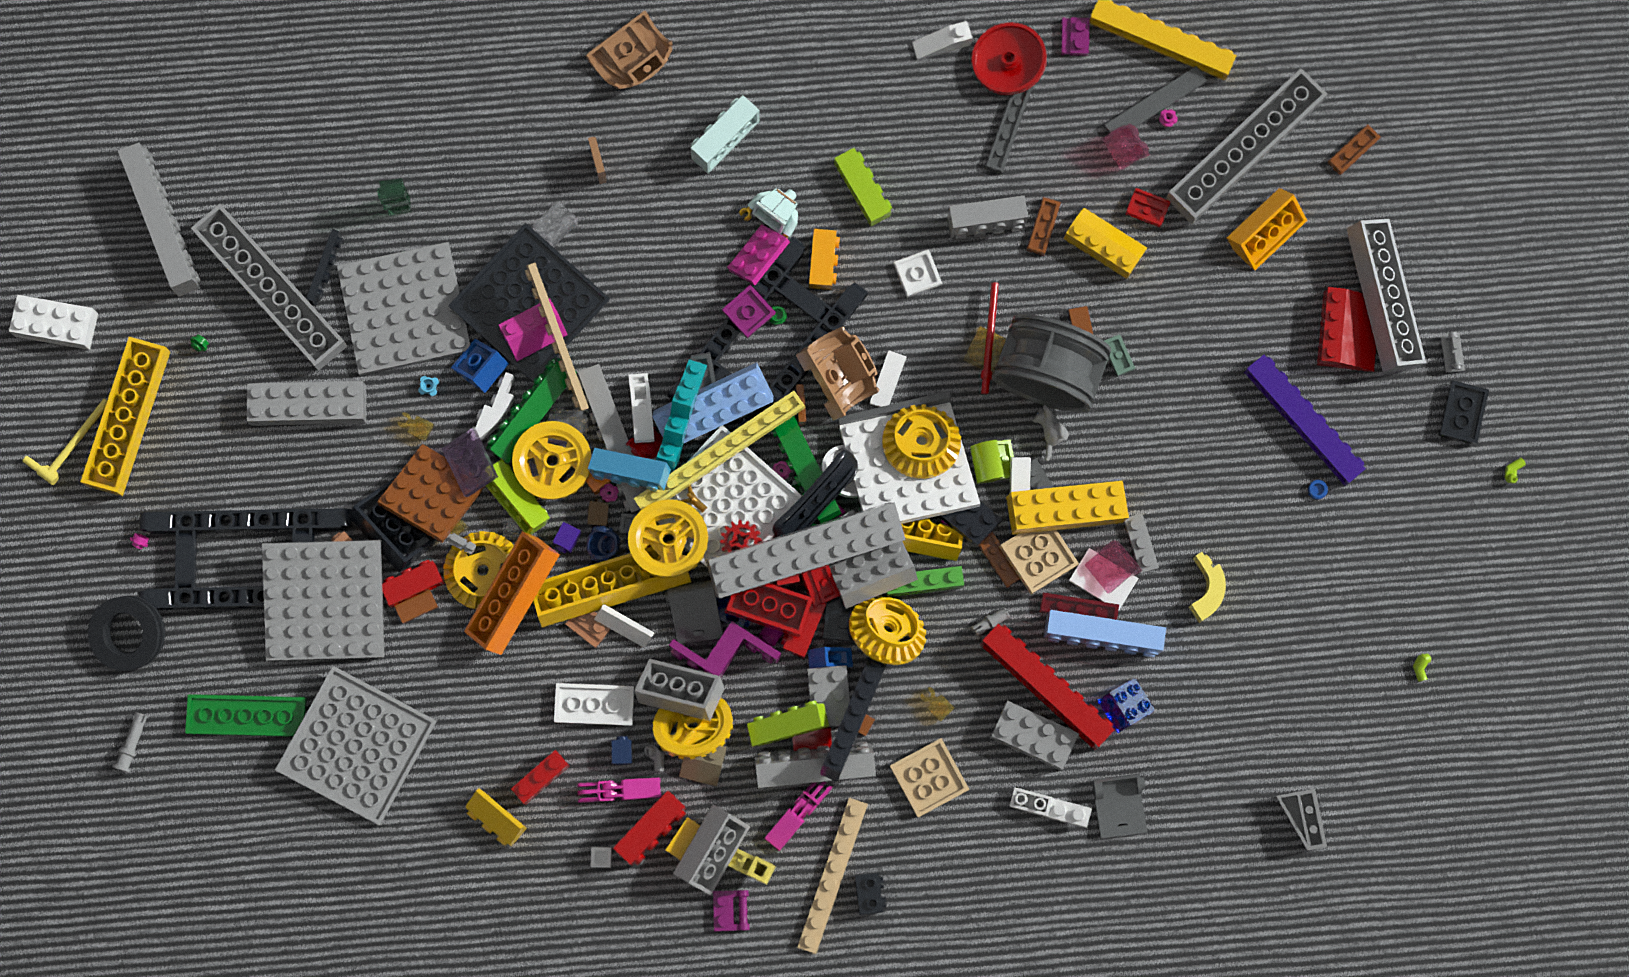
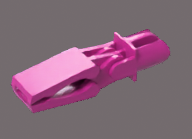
M660 778L625 779L621 780V783H614V781L577 783V787L597 786V789L578 791V795L597 794V797L580 798L578 803L615 801V798L622 797V801L661 798ZM621 789V792H614V790Z
M822 781L816 790L810 794L809 791L817 783L812 782L795 801L796 806L792 810L789 808L764 839L780 851L805 822L803 820L807 814L810 815L833 788L829 785L822 795L816 799L815 796L825 786L826 781ZM802 809V812L797 815L798 811Z

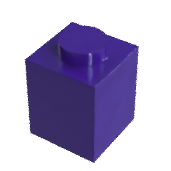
M563 522L553 540V544L556 546L555 549L563 554L566 551L572 553L582 534L581 531Z

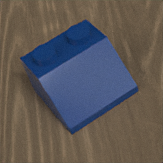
M474 339L451 368L474 387L485 393L509 363L496 350Z

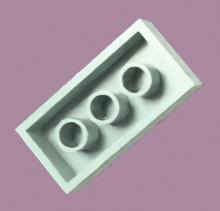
M743 95L739 99H734L730 104V109L727 112L723 111L717 117L718 121L714 125L710 124L705 129V134L701 138L697 137L691 144L692 160L706 173H709L759 123V109Z

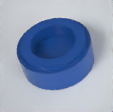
M1315 480L1308 486V494L1315 500L1324 498L1328 492L1326 483L1321 480Z

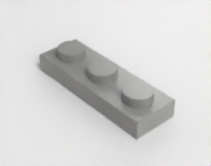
M1143 514L1130 516L1124 522L1139 574L1158 569L1159 566Z

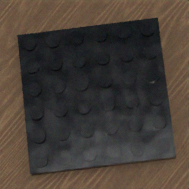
M525 223L448 307L534 383L535 378L547 369L545 366L552 358H557L559 354L554 353L552 344L517 362L499 330V324L539 304V300H535L531 289L534 288L532 281H528L525 275L526 265L536 263L548 299L550 298L568 334L563 337L566 347L610 301V298Z

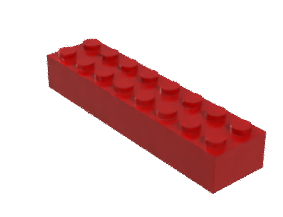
M998 623L983 639L980 646L1068 727L1079 733L1078 736L1093 750L1099 748L1114 731L1112 728L1113 724L1105 717L1102 719L1097 714L1099 711L1093 705H1087L1083 701L1084 697L1079 692H1073L1068 687L1069 683L1062 677L1059 679L1055 676V671L1048 664L1043 665L1039 661L1041 658L1034 651L1029 652L1025 648L1026 644L1020 638L1015 639L1011 635L1012 631L1004 624L1001 626Z

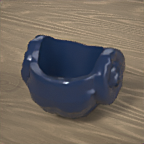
M594 526L587 538V552L590 555V560L600 563L618 555L620 552V538L617 533L613 532V528L606 526Z

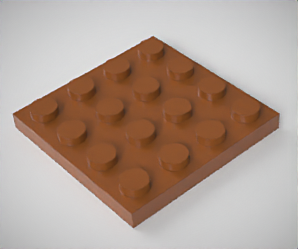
M422 444L378 500V505L443 543L485 488L486 481Z

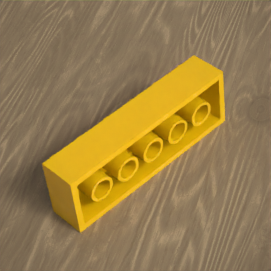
M1123 481L1011 492L1006 497L1012 535L1124 523L1129 518Z

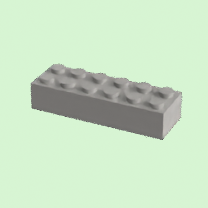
M363 381L247 384V422L251 426L366 423V385Z
M863 741L857 742L856 745L852 746L839 780L876 776L874 752L871 744ZM818 746L817 749L812 750L804 747L793 752L785 749L773 754L767 751L758 753L759 755H755L758 788L831 781V779L819 775L829 752V746Z

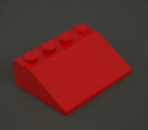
M1327 287L1323 292L1317 365L1374 372L1376 343L1363 293L1349 289Z

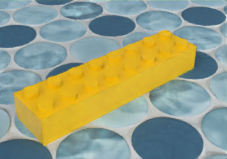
M132 337L128 338L81 479V483L85 486L123 496L170 355V351L165 346Z
M652 547L645 549L654 560L659 561L661 559ZM631 553L547 578L533 601L541 626L545 627L598 611L603 604L611 607L689 583L691 580L689 573L675 578L653 576L647 571L642 570L634 561Z

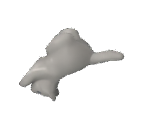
M1044 405L1043 409L1038 410L1032 421L1043 426L1047 442L1045 460L1049 461L1052 456V447L1062 441H1066L1069 432L1060 422L1056 421L1057 417L1052 410Z

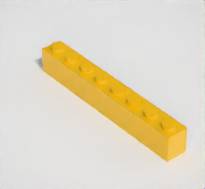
M1098 0L1089 20V24L1189 66H1197L1199 70L1222 80H1226L1237 56L1229 49L1216 47L1210 41L1204 42L1196 35L1185 34L1177 27L1166 26L1160 20L1147 18V15L1133 12L1127 6L1114 4L1112 0Z

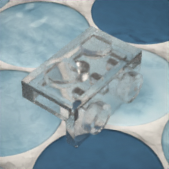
M558 201L533 224V228L544 240L554 247L580 221L565 208L561 201Z
M554 408L550 410L549 421L569 424L576 428L585 438L588 437L587 410L581 411L579 408L572 410Z

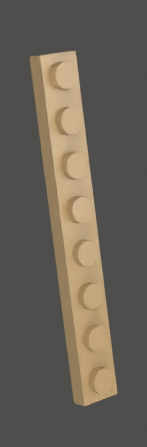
M536 263L526 265L525 275L527 280L532 281L534 286L531 289L535 300H539L541 305L538 307L541 317L546 319L545 329L548 336L552 335L554 340L551 343L554 353H558L561 359L558 361L561 371L566 373L567 379H565L568 390L572 389L574 397L571 398L574 407H578L581 411L588 409V404Z
M852 798L848 800L798 944L800 949L814 954L817 953L868 805Z

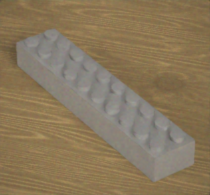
M1301 68L1168 192L1166 199L1171 201L1170 203L1193 224L1316 109L1328 94Z
M221 204L217 205L191 227L197 237L318 371L347 347L344 340Z
M888 502L705 560L716 597L722 598L906 539L895 502Z

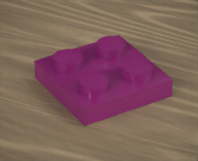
M751 285L722 309V312L747 339L776 314Z

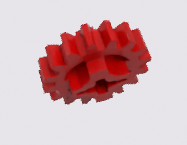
M741 520L738 521L737 525L732 521L731 528L725 526L727 532L721 533L724 540H720V544L725 545L721 548L723 552H731L732 550L750 546L751 542H754V544L763 542L762 538L758 537L761 535L760 531H755L756 525L754 524L750 527L749 521L743 524ZM740 529H745V530H748L749 532L744 533V532H741ZM734 533L732 540L729 541L731 534ZM739 538L743 539V545H740L738 540Z

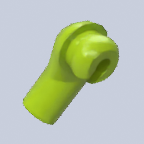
M1519 458L1506 466L1504 478L1508 483L1514 484L1518 481L1517 470L1526 466L1523 458Z
M1427 653L1420 654L1413 664L1418 682L1428 679L1424 669L1431 662V656Z

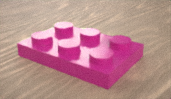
M761 225L727 268L735 275L756 285L790 241L783 235Z

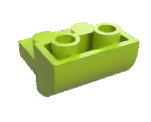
M990 440L970 446L977 484L1010 479V458L1014 457L1011 440Z

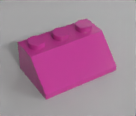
M549 298L562 337H565L568 334L565 330V327L560 319L558 312L556 311L553 303ZM540 303L499 324V330L517 362L554 342L552 335L548 336L545 329L546 319L541 317L538 307L541 306Z

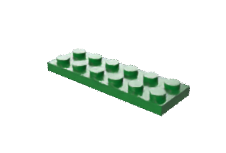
M188 694L185 733L294 737L306 715L307 698Z

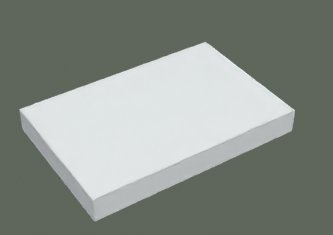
M1089 548L1069 582L1102 602L1119 604L1120 610L1139 578Z

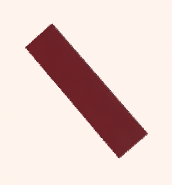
M1043 592L1040 612L1048 613L1050 610L1117 620L1119 604Z

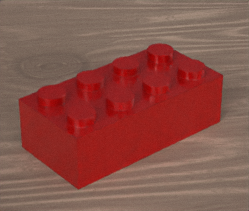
M767 583L730 595L725 613L799 637L813 598Z
M667 791L613 849L631 866L634 864L638 866L645 858L643 854L648 849L652 851L658 845L657 839L661 835L665 837L672 830V823L675 820L679 822L686 815L684 812L686 807L672 793Z

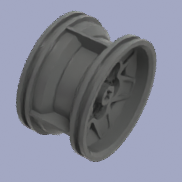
M1030 314L1013 316L1006 341L992 376L993 381L1005 390L1043 406L1046 405L1053 409L1073 413L1090 412L1105 366L1111 354V347L1090 332L1059 320Z

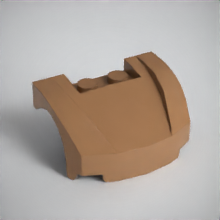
M643 11L586 54L585 57L608 84L620 90L639 85L653 77L667 62L672 51V40L666 39L653 24L647 12Z
M844 327L827 333L796 354L804 371L811 369L824 395L828 398L824 406L833 421L844 417L847 410L880 391L876 386L874 378L877 375V371L868 351L856 335H850Z

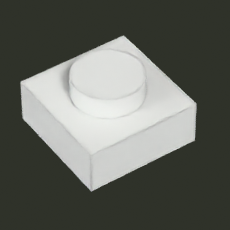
M591 847V867L611 868L612 848Z

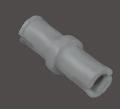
M1003 607L991 616H985L984 620L971 626L973 633L976 632L975 636L979 637L986 631L993 630L998 623L1000 624L1009 619L1010 615L1008 611L1005 612L1006 608Z

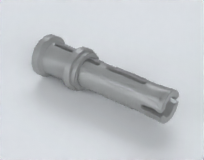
M135 713L123 747L119 748L120 754L116 764H113V768L130 772L131 761L136 756L135 748L148 716Z

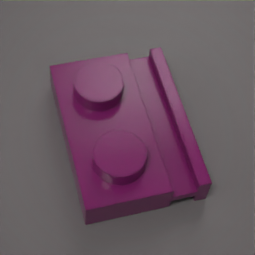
M1062 17L1061 55H1089V18Z

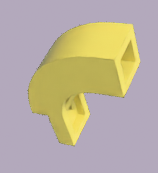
M1203 552L1196 555L1193 560L1206 579V592L1201 599L1189 606V609L1199 623L1218 609L1226 589L1225 576L1220 564L1212 567L1211 559L1207 554L1204 555Z
M737 849L728 865L766 885L776 867L740 849Z

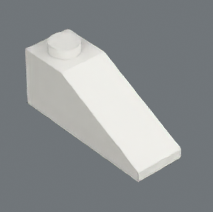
M965 21L947 26L913 41L912 45L917 60L971 46L972 36L968 23Z

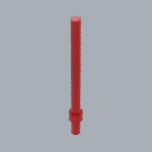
M995 282L991 283L984 366L981 371V394L985 395L989 394V385L993 373L991 371L999 286V283Z

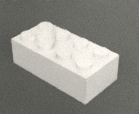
M17 295L9 332L19 338L90 350L98 313L89 307Z

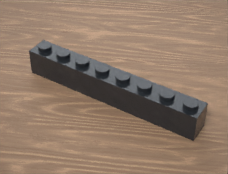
M871 657L868 658L819 775L838 782L887 664L876 661Z

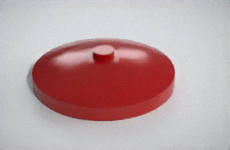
M1001 23L991 27L980 36L972 52V66L978 81L988 90L1001 95L1019 94L1033 87L1042 77L1047 63L1046 48L1041 37L1032 28L1020 23Z

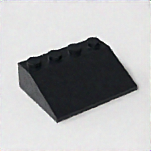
M394 477L354 505L349 516L351 521L369 540H381V553L400 573L414 563L438 540L378 505V500L395 480L396 477Z

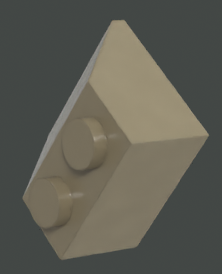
M718 746L716 752H710L703 758L700 756L690 760L689 757H685L682 761L679 777L717 787L727 747Z

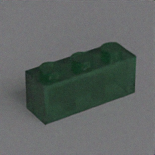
M402 178L379 181L380 188H377L378 199H380L381 205H383L384 210L388 211L389 215L412 212L410 194Z

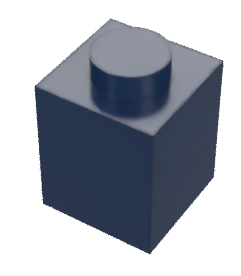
M618 736L616 740H612V765H632V740H628L627 736Z

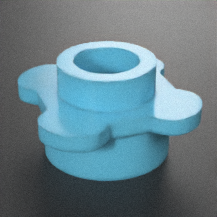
M422 376L420 378V388L418 389L419 393L435 396L439 380L435 377Z

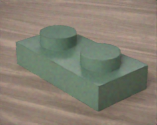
M1120 334L1104 340L1111 347L1109 360L1117 377L1135 370V366Z

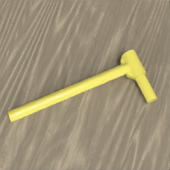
M103 399L51 466H41L28 456L22 462L36 471L37 475L48 483L54 485L59 479L58 468L105 410L107 400Z

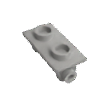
M1450 332L1448 335H1441L1446 373L1465 371L1460 334Z

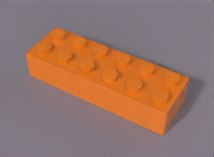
M522 531L464 632L484 649L502 655L560 554L538 537Z

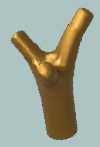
M688 486L689 493H687V496L689 498L682 499L681 501L694 505L703 513L708 507L696 497L692 486Z

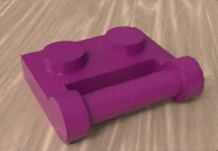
M749 890L713 891L714 931L750 930V924L747 921V896H749ZM733 897H739L740 924H734Z

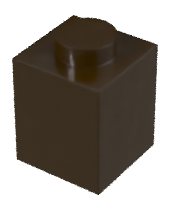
M594 499V502L589 501L588 527H608L610 506L609 503H606V500Z

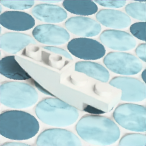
M506 372L504 377H500L497 386L499 387L498 393L494 394L491 400V405L493 406L484 405V408L479 410L476 418L478 423L476 427H472L469 435L473 444L477 445L492 434L509 412L515 400L514 396L509 394L514 382L512 374Z
M648 373L629 374L635 443L654 442Z
M1014 788L1010 807L1085 828L1088 826L1092 810L1089 807L1019 788Z

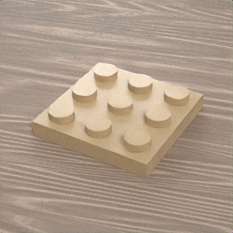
M1057 530L1017 534L999 546L1031 595L1079 565Z
M942 738L890 765L917 818L969 790Z

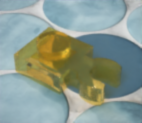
M403 412L402 415L407 418V422L401 423L398 421V425L401 428L409 427L408 434L426 442L434 424L417 415L412 420L408 413Z
M928 687L927 690L931 693V696L927 698L921 694L920 698L930 703L927 709L941 722L955 708L942 694L937 698L934 689Z

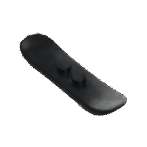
M846 449L837 454L813 485L775 522L772 528L775 537L808 528L814 523L833 500L852 482L857 474L858 461L853 453Z

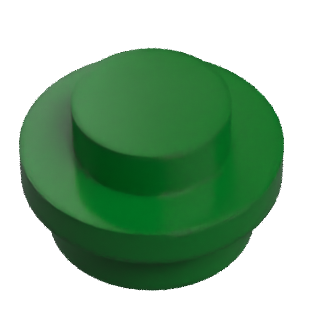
M781 306L772 307L776 314L769 321L775 325L783 324L787 318L786 310Z
M197 334L190 339L191 346L196 351L205 352L209 343L203 336Z

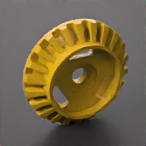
M924 404L917 407L911 405L908 409H900V412L892 415V418L886 423L882 436V448L886 459L897 471L912 478L927 479L939 476L953 466L960 453L961 436L958 426L955 425L952 417L949 418L946 412H941L934 406L931 408L926 407ZM911 422L912 424L903 436L900 435L898 432L901 427ZM934 424L941 427L946 435L945 438L941 439ZM919 437L926 438L927 443L924 445H920L917 443L916 439ZM911 454H916V455H929V456H931V457H928V458H919V457L912 456Z
M546 421L532 426L521 435L513 451L512 465L518 482L530 494L541 499L557 500L574 494L585 484L590 474L588 466L592 455L588 442L576 428L559 421ZM548 439L566 441L567 445L562 447L549 444ZM549 456H556L558 458L556 465L550 466L547 464ZM532 458L535 460L539 474L535 477H532L528 460ZM573 467L575 469L574 474L567 481L561 483L559 479Z
M660 500L647 505L635 516L628 533V545L634 561L642 570L661 578H675L679 575L687 574L692 568L697 567L700 560L702 561L708 547V531L704 519L695 508L678 500ZM675 519L673 523L656 526V522L660 520ZM667 534L674 537L673 542L670 544L663 542V537ZM688 538L694 539L690 552L686 556L682 555ZM650 545L661 559L659 561L654 560L645 548Z
M479 531L463 537L468 543L470 541L476 544V547L485 546L486 551L468 556L464 552L465 549L462 548L460 550L452 546L446 555L443 566L446 586L459 603L471 609L477 610L498 574L501 564L505 562L514 546L504 536L494 532ZM481 565H486L489 569L488 573L484 576L478 574V568ZM463 577H466L478 588L474 593L460 582Z
M879 595L876 598H871L856 605L850 615L849 630L854 642L866 655L876 661L890 665L909 663L919 656L926 643V630L923 629V621L918 619L919 615L917 612H914L909 605L899 599L897 600L890 596L883 598L882 595ZM884 626H889L893 632L886 631ZM905 636H909L911 638L908 641L898 642Z
M720 698L712 715L713 718L710 721L659 709L653 721L655 740L664 752L667 751L672 757L675 755L679 759L689 757L690 760L700 756L702 758L706 757V754L716 752V748L718 746L722 747L725 744V739L730 737V731L733 729V717L730 707L725 700ZM678 722L676 733L670 735L672 728ZM691 723H698L696 728L688 727Z

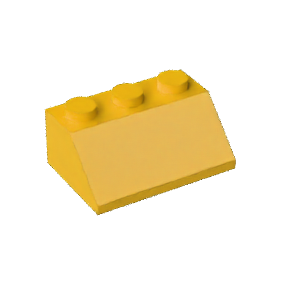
M480 788L475 791L465 807L469 810L466 814L475 821L477 819L484 823L482 827L489 833L495 832L498 835L496 839L504 846L507 844L512 846L527 829Z

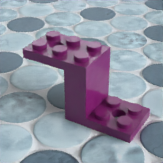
M732 621L706 660L674 639L669 644L671 655L680 661L682 658L685 659L687 665L693 670L700 669L705 673L720 677L723 676L744 643L746 649L754 654L756 651L762 654L761 658L769 664L772 662L777 664L781 658L780 652Z

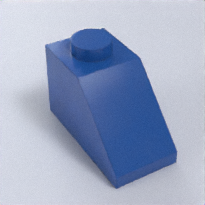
M822 647L808 650L809 669L845 665L847 668L853 667L851 648Z

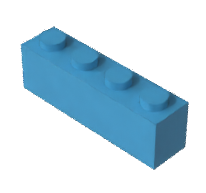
M594 448L588 470L595 479H610V481L617 484L624 482L636 488L643 486L651 491H664L671 471L666 462Z

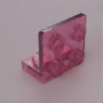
M1131 123L1116 128L1102 138L1121 170L1138 159L1146 158L1150 155L1147 144L1141 141L1138 136L1139 131Z
M1112 540L1085 564L1086 568L1109 594L1132 574L1138 575L1143 571L1120 542Z

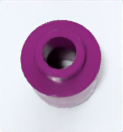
M764 627L759 633L760 640L769 646H775L783 635V632Z

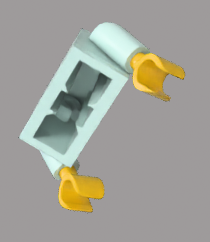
M774 189L772 192L758 193L750 201L748 208L740 210L739 215L742 216L743 213L748 212L744 220L749 221L753 214L777 233L781 234L783 232L784 237H791L798 221V212L795 210L797 202L794 201L796 194L790 189L785 193L779 189Z

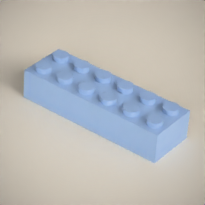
M757 362L699 389L683 443L773 402L774 396ZM672 402L653 411L652 417L662 437L671 412Z
M1050 610L1046 615L1043 638H1048L1049 642L1059 643V640L1067 641L1068 645L1078 646L1079 643L1086 644L1088 648L1097 649L1098 646H1102L1107 651L1116 652L1117 649H1121L1126 654L1141 652L1144 653L1143 656L1155 657L1164 649L1166 627Z

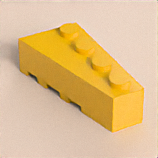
M929 518L901 524L906 539L902 542L907 552L957 561L962 549L963 536L953 528L941 523L939 525L932 523Z

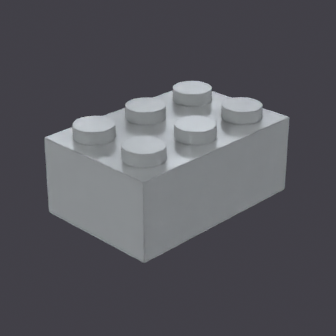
M847 666L808 669L810 702L816 701L817 704H824L829 727H839L850 702Z

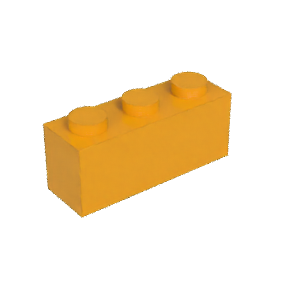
M814 229L809 288L832 290V284L836 285L837 273H833V267L838 264V255H835V248H839L840 237H836L837 231Z

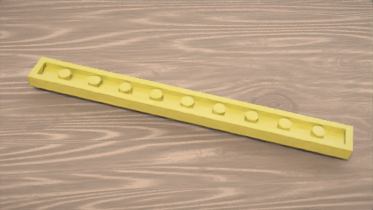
M792 391L669 474L664 491H651L647 489L633 499L641 510L653 502L671 499L803 410L805 405L796 392Z

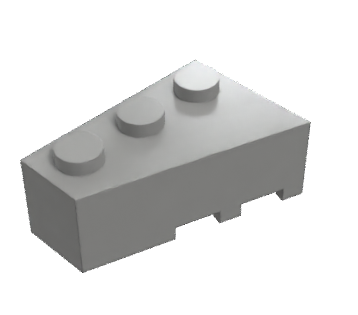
M1315 789L1276 796L1306 850L1327 847Z

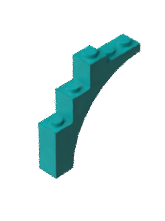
M688 360L681 382L673 397L671 412L664 429L663 441L656 458L657 461L668 464L671 469L670 474L678 469L688 424L707 370V365L693 360Z

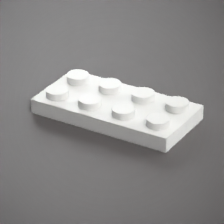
M556 683L554 723L632 726L634 686Z

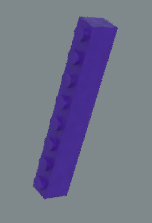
M1262 355L1245 370V375L1344 486L1348 485L1366 469L1362 459L1358 456L1355 457L1351 452V447L1338 438L1339 434L1337 431L1330 428L1326 424L1325 418L1313 410L1312 403L1300 395L1301 392L1295 385H1291L1288 382L1286 374L1275 367V362L1270 357Z

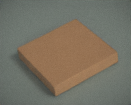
M590 137L588 141L599 183L603 184L607 180L596 137Z

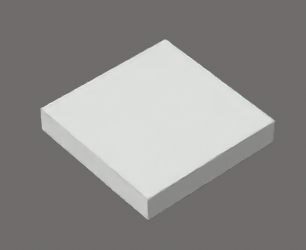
M929 249L893 262L907 298L942 285Z

